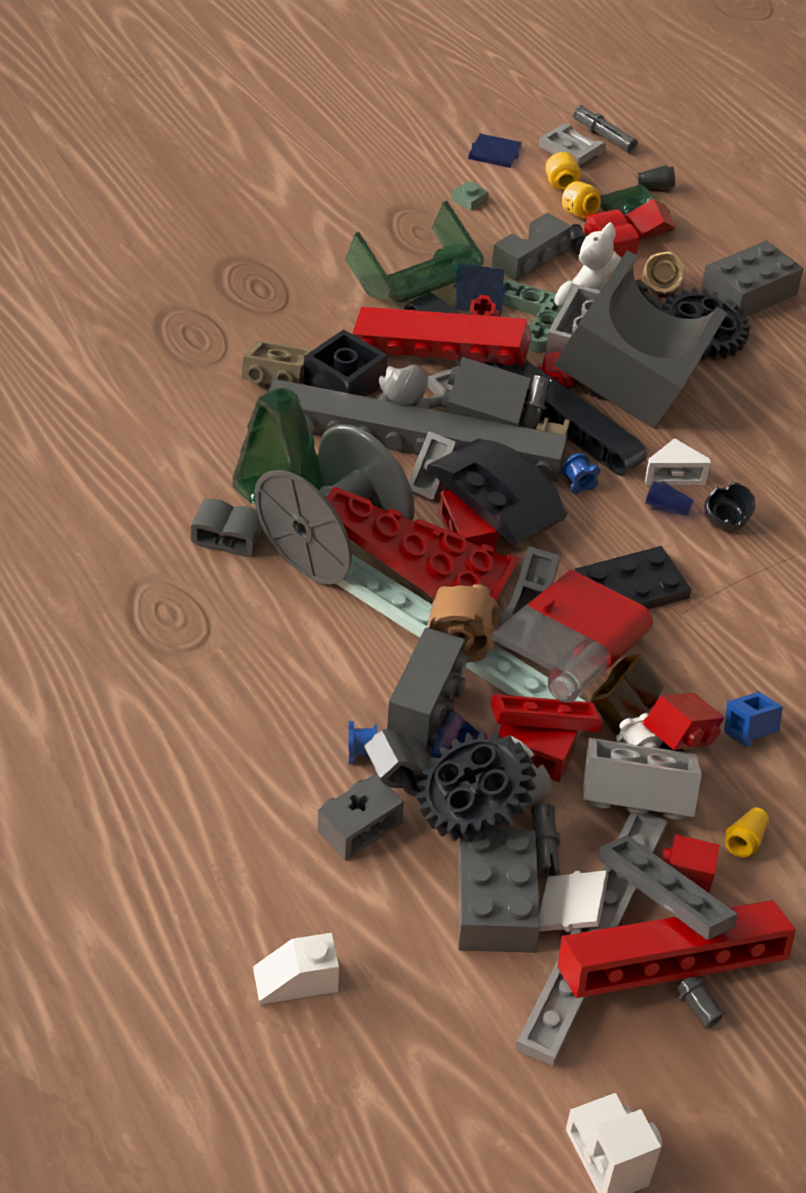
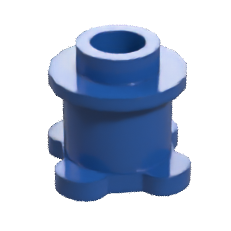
M572 454L565 459L561 473L572 481L573 484L570 486V490L573 494L586 489H594L598 485L597 477L601 469L598 465L590 466L589 458L586 454Z
M349 721V764H354V757H369L364 746L378 733L377 725H374V728H354V721Z

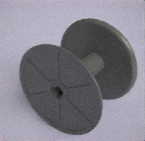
M348 424L334 425L321 437L318 447V462L326 486L318 490L310 482L295 473L285 470H271L264 473L258 479L254 491L258 518L274 548L289 565L311 580L321 584H335L343 580L349 572L352 559L351 545L346 529L339 515L326 499L334 486L371 500L373 506L386 511L390 508L402 512V517L412 521L414 518L412 490L398 461L370 433Z

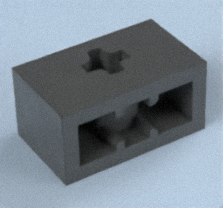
M375 773L366 780L356 782L350 790L336 799L331 798L318 809V833L344 860H347L403 823L404 801L389 786L384 785Z

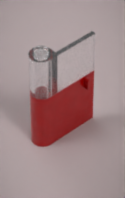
M570 569L492 633L491 639L549 669V691L557 700L569 703L576 700L650 631L653 626V618L649 610L643 605Z

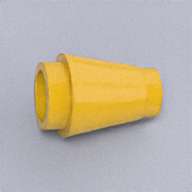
M758 807L751 808L749 812L727 828L725 832V846L730 853L740 858H746L759 850L769 822V816L763 809Z

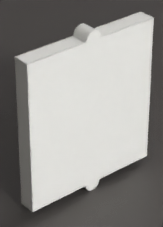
M575 871L573 874L548 876L539 913L540 931L565 929L566 932H570L574 928L599 926L609 877L607 871L587 873Z

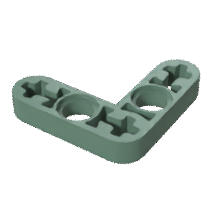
M501 280L502 283L499 286L498 283H495L499 291L502 290L493 298L494 301L499 297L501 298V303L497 301V304L536 315L529 327L532 335L529 350L536 353L546 352L548 331L552 325L542 322L553 323L562 306L559 307L554 302L556 293L511 280ZM526 299H534L537 301H528Z

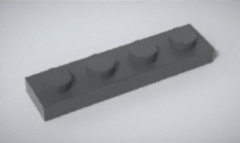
M624 836L600 847L599 860L705 939L709 940L736 926L738 915L736 912L630 836Z

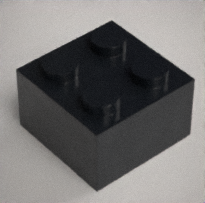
M343 329L304 356V384L367 397L380 387V376H386L388 355Z

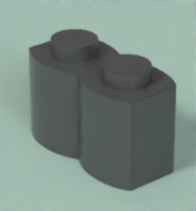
M204 499L191 523V542L204 548L223 549L231 554L249 557L253 555L264 530L256 509L246 506L233 507L217 499Z
M383 729L376 733L364 747L380 780L386 786L403 788L407 794L416 797L421 792L417 782L426 780L421 772L422 769L433 768L429 760L431 756L426 746L418 740H405L403 735L395 730Z

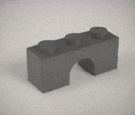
M547 212L530 222L528 240L510 234L495 243L492 267L517 281L569 249L572 226Z

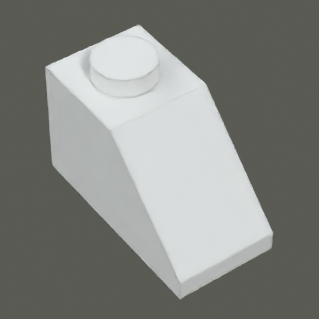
M332 933L291 939L254 966V975L260 1005L338 992L339 964Z

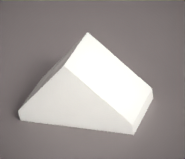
M674 438L649 458L645 486L706 485L711 464L710 459Z

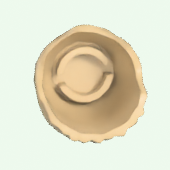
M672 252L657 253L650 256L643 271L644 283L652 292L658 295L672 294L681 286L685 277L684 264Z

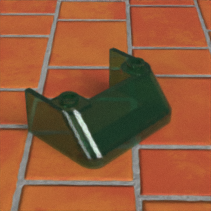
M448 201L442 203L432 226V230L443 245V248L438 249L434 253L432 259L387 275L360 232L354 233L345 258L363 289L370 297L396 302H405L464 280V277H466L465 279L469 278L463 274L460 280V275L462 274V272L460 273L462 270L461 264L468 269L464 273L467 275L470 273L473 276L479 273L484 264L483 254ZM478 267L479 270H476L477 273L474 275L471 271L473 268Z

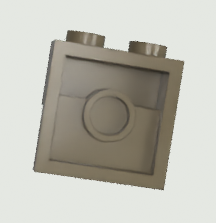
M259 340L243 356L241 379L249 380L250 383L259 386L272 384L274 379L303 384L304 356L312 350Z

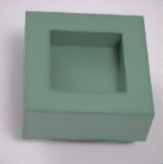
M468 181L452 191L451 200L469 210H473L488 200L489 191Z

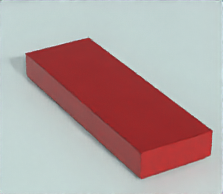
M493 694L490 703L497 724L600 732L602 726V719L593 702Z

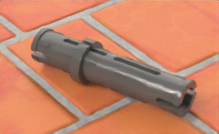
M579 105L574 110V120L587 126L591 133H598L625 150L628 154L636 149L638 145L637 139L607 122L600 113L595 114L583 105Z

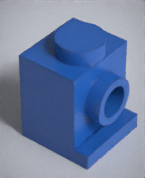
M760 691L727 701L724 732L744 746H752L753 739L762 738L765 735L780 731L783 706Z

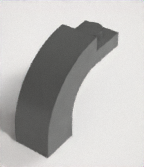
M528 546L513 597L507 609L501 611L495 641L496 645L522 653H527L530 650L545 615L527 606V604L554 583L561 555Z

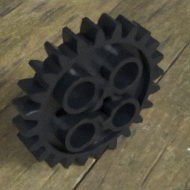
M693 288L691 294L683 289L681 295L674 292L672 298L667 297L666 302L663 303L661 308L662 312L683 319H697L707 316L717 307L727 313L701 356L702 359H705L706 355H710L713 360L717 359L718 354L724 359H727L728 354L735 356L737 350L742 351L750 334L751 326L747 325L749 319L742 317L744 311L735 310L736 303L728 304V297L719 299L716 292L711 296L708 295L705 289L702 294H699L695 288Z
M481 731L478 739L474 740L471 734L467 733L464 743L460 744L457 739H453L452 749L448 750L445 747H441L440 751L443 756L440 759L435 757L429 758L433 768L422 769L421 772L426 780L417 782L421 792L416 795V798L420 803L418 808L432 829H437L442 837L448 833L452 840L456 841L463 834L466 841L471 842L474 833H478L482 840H486L487 830L493 829L497 835L500 834L499 824L504 822L510 826L514 825L510 816L513 813L523 815L525 812L520 804L532 802L528 791L536 789L532 778L537 776L532 767L533 762L521 743H514L510 735L502 739L499 732L495 731L489 739L485 731Z

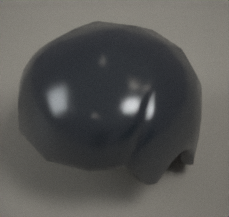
M732 482L725 488L717 486L707 497L704 504L705 515L711 524L718 529L734 531L744 527L756 508L755 497L750 489L737 482Z

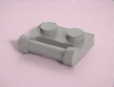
M567 123L540 137L539 147L553 155L559 152L571 153L576 157L579 166L594 156L601 157L606 149L604 142L600 140L594 141L573 130V127Z

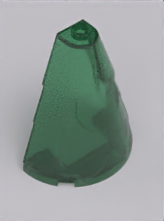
M277 388L258 397L247 425L248 432L241 447V454L232 477L233 488L252 504L255 502L254 491L258 479L264 473L271 470H285L295 473L310 482L318 490L326 486L320 467V460L314 448V436L297 394H294L292 390L287 388Z

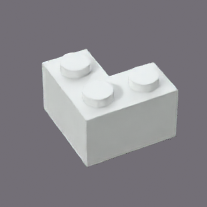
M613 1093L570 1110L566 1131L598 1193H633L650 1185L662 1147V1139L656 1125L652 1122L648 1123L641 1109L631 1112L628 1106L621 1104L617 1094Z

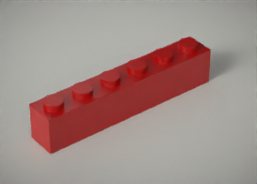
M361 307L352 333L385 354L393 356L407 355L420 358H443L450 361L461 360L464 357L480 363L492 362L504 365H524L532 338L528 320L523 318Z
M770 900L729 907L738 914L736 926L709 940L698 934L677 917L562 936L557 967L575 997L582 998L789 960L796 928L777 904Z

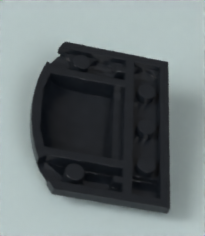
M478 438L427 466V470L515 548L566 519V509H564L561 498L549 478L526 456L504 444Z

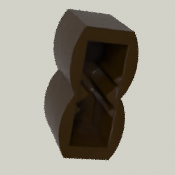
M640 653L623 658L612 669L608 679L595 691L591 702L595 704L597 711L612 731L617 733L621 730L619 725L625 719L640 717L646 713L647 709L655 705L664 684Z

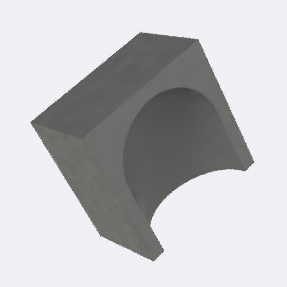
M627 250L578 324L554 366L654 429L683 389L727 313L717 307L707 316L697 319H683L660 311L640 292L634 278V263L637 256Z

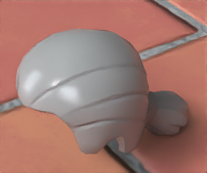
M410 365L401 369L389 366L386 369V376H380L379 384L383 393L378 394L374 398L394 402L399 405H412L418 402L427 390V373L418 365Z

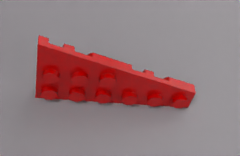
M335 486L326 497L339 515L350 540L434 599L437 590L443 586H473L480 584L490 590V596L496 601L520 557L513 554L504 556L494 552V547L484 543L480 547L467 542L463 535L424 520L417 519L412 521L401 516L402 512L392 508L388 511L373 506L371 500Z

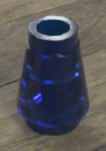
M653 480L644 504L650 505L652 510L687 516L693 499L663 480L661 483Z

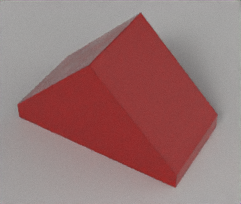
M654 198L624 215L627 223L631 224L637 231L639 240L669 232L676 228L666 205Z

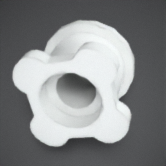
M644 713L634 719H625L619 725L621 730L620 734L616 737L617 742L659 749L662 744V740L643 725L649 715L648 713Z

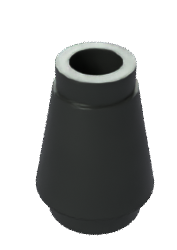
M666 164L637 173L639 189L669 190V188L675 187L674 166L667 167Z

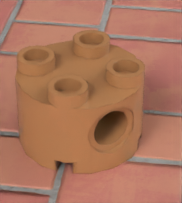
M484 585L443 586L437 590L436 597L432 603L427 628L465 639L463 654L468 655L467 663L480 661L486 657L489 650L492 652L495 646L500 608L495 599L490 596V590Z

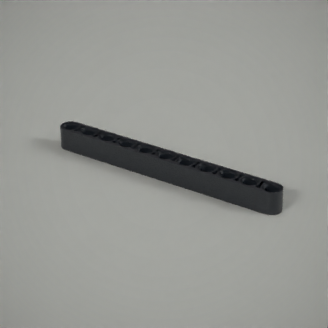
M427 292L404 305V310L461 314L431 292ZM525 360L524 365L483 362L484 364L531 378L525 401H527L534 375L552 380L544 405L547 408L542 410L540 419L544 421L545 418H549V422L564 425L565 419L570 420L567 439L613 473L623 475L646 460V449L637 438L529 361Z

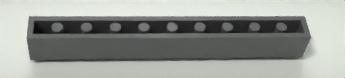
M277 379L273 380L263 401L265 425L323 436L334 425L348 424L370 433L387 449L417 455L420 454L428 431L458 442L459 446L457 449L478 438L498 442L526 456L553 482H558L567 441V436L411 405H399L390 401Z

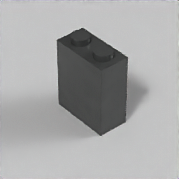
M462 357L459 368L452 367L447 383L453 385L452 391L445 390L441 407L446 408L445 412L517 426L531 378Z

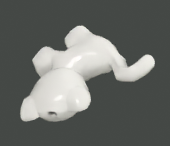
M608 223L602 231H595L585 238L579 255V261L583 264V267L573 281H567L560 287L554 300L557 306L564 305L568 294L575 284L601 291L608 280L606 276L613 272L621 261V257L613 251L616 232L612 223Z

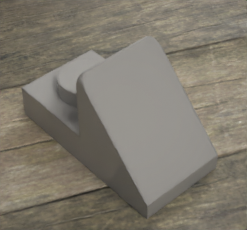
M428 431L408 481L412 492L432 500L439 496L446 486L427 470V466L457 450L458 442Z

